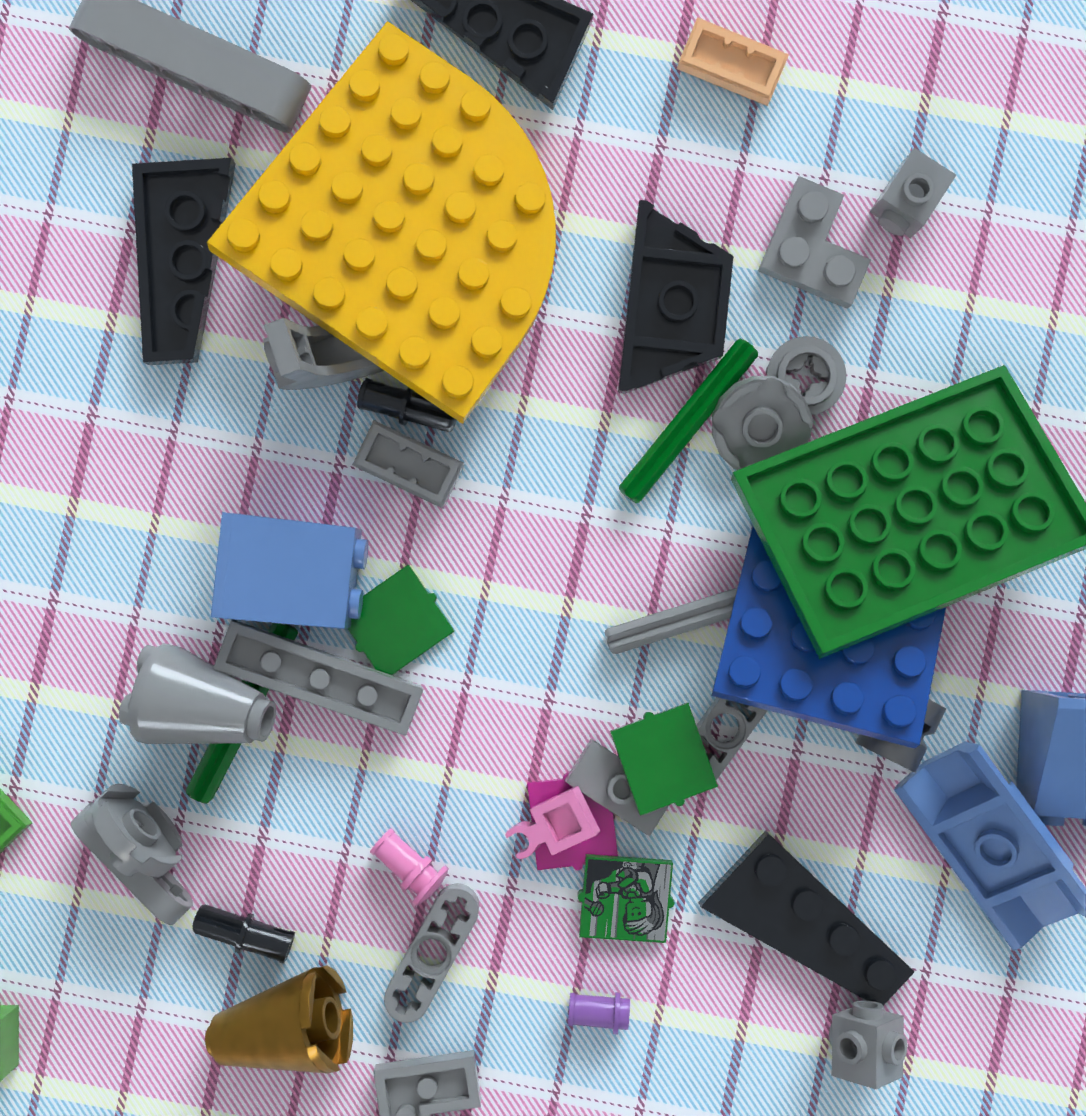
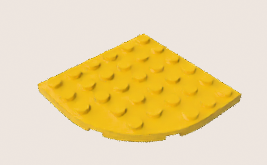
M387 21L210 237L207 245L210 252L463 424L519 348L535 322L543 304L553 270L556 249V220L551 191L538 155L523 129L508 110L490 92L468 75Z

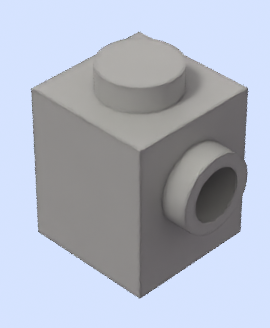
M913 148L899 165L870 210V213L879 218L878 223L888 232L897 236L906 235L912 238L926 224L955 179L956 174L916 148Z

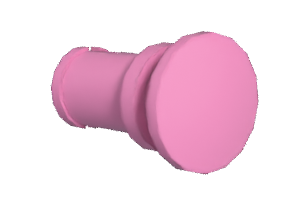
M392 828L370 850L372 855L380 859L386 867L403 881L400 885L401 888L405 891L410 888L417 894L411 903L414 907L429 899L436 892L449 870L445 865L437 872L430 865L433 860L429 856L422 858L396 835Z

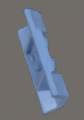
M964 741L924 761L918 766L916 772H911L896 785L894 791L1013 951L1022 948L1045 926L1076 914L1086 917V887L1074 873L1073 862L1013 781L1008 783L980 744Z

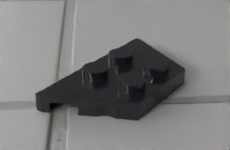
M639 200L618 386V393L622 394L718 360L723 356L734 256L714 243L704 242L699 238L697 232L680 222L678 225L654 210L655 205L647 200Z

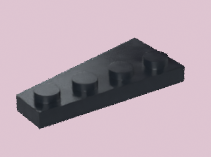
M411 0L551 110L556 105L593 22V13L564 0Z
M232 158L132 164L143 363L147 365L198 362L218 256L209 251L207 241L226 218L236 165Z
M766 830L698 902L701 908L867 1001L878 1002L884 1006L914 973V970Z

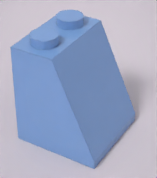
M222 512L211 617L339 629L350 628L351 618L360 619L362 612L363 590L356 589L358 569L366 568L368 540L361 539L362 530L354 527Z
M1021 690L1016 787L1044 825L1064 826L1065 818L1082 819V825L1086 826V693Z

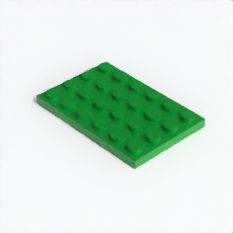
M1005 365L734 471L731 477L737 494L819 659L1086 549V502Z

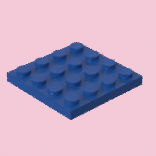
M752 525L711 696L916 749L921 742L946 607L819 659Z

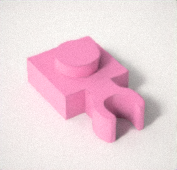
M575 786L532 807L530 812L535 822H519L511 827L505 836L508 838L515 833L526 835L529 846L515 854L517 859H524L532 855L544 842L551 855H555L596 836L600 829L579 786Z

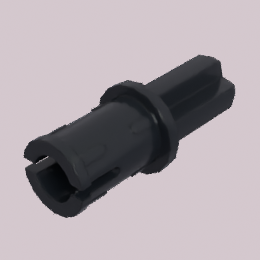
M365 378L360 387L357 399L358 409L397 418L401 425H406L409 421L445 432H451L456 425V419L409 387L405 390L373 381L370 378Z
M206 904L200 906L192 925L195 934L235 946L236 953L240 954L242 950L279 961L282 964H285L295 937L294 931H287L254 920V914L249 913L247 917H243Z

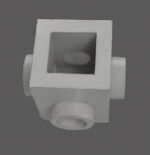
M867 1000L855 1001L851 1008L832 1015V1024L829 1030V1041L832 1046L831 1076L872 1089H879L903 1077V1061L907 1053L903 1015L884 1011V1006L881 1003Z

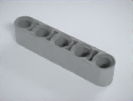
M81 0L69 26V30L75 36L101 51L282 132L291 133L311 90V84L296 72L137 0Z

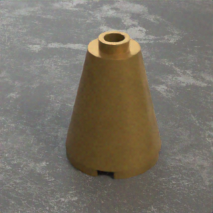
M328 965L314 967L217 1013L212 1018L210 1026L205 1033V1045L209 1055L222 1066L325 1074L341 1070L338 1064L348 1062L353 1044L351 1008L342 1010L339 994L347 993L344 982L336 970Z

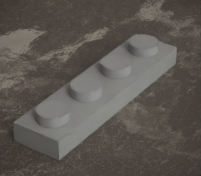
M231 619L213 670L404 736L407 735L424 690L421 685Z

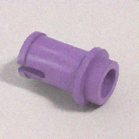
M615 992V997L570 993L568 1026L613 1029V1034L617 1035L618 1029L628 1030L630 1016L629 998H620V993Z

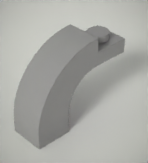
M281 318L264 325L267 338L262 339L264 351L279 389L301 390L318 388L359 379L384 371L320 326H302L286 318Z

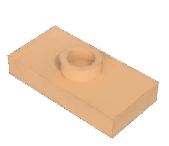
M697 17L678 62L677 69L768 106L789 54Z

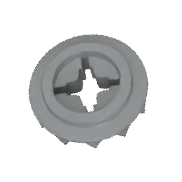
M797 337L785 342L774 352L767 366L766 373L767 376H774L791 383L801 393V389H799L800 381L792 378L791 375H786V373L800 371L804 363L807 362V358L810 357V373L818 376V379L825 380V382L811 383L803 393V397L807 401L811 415H818L831 408L841 397L846 384L845 364L839 352L828 342L816 337Z

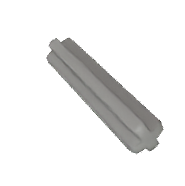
M737 588L607 628L605 630V638L609 650L613 654L622 653L730 619Z

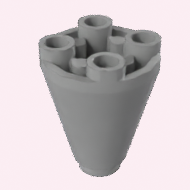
M163 643L158 647L146 645L141 650L137 660L138 675L135 679L132 693L127 694L120 705L119 722L130 727V733L137 742L145 744L252 743L254 740L263 742L268 738L274 726L276 704L274 701L266 700L263 693L237 678L213 670L214 665L182 647Z

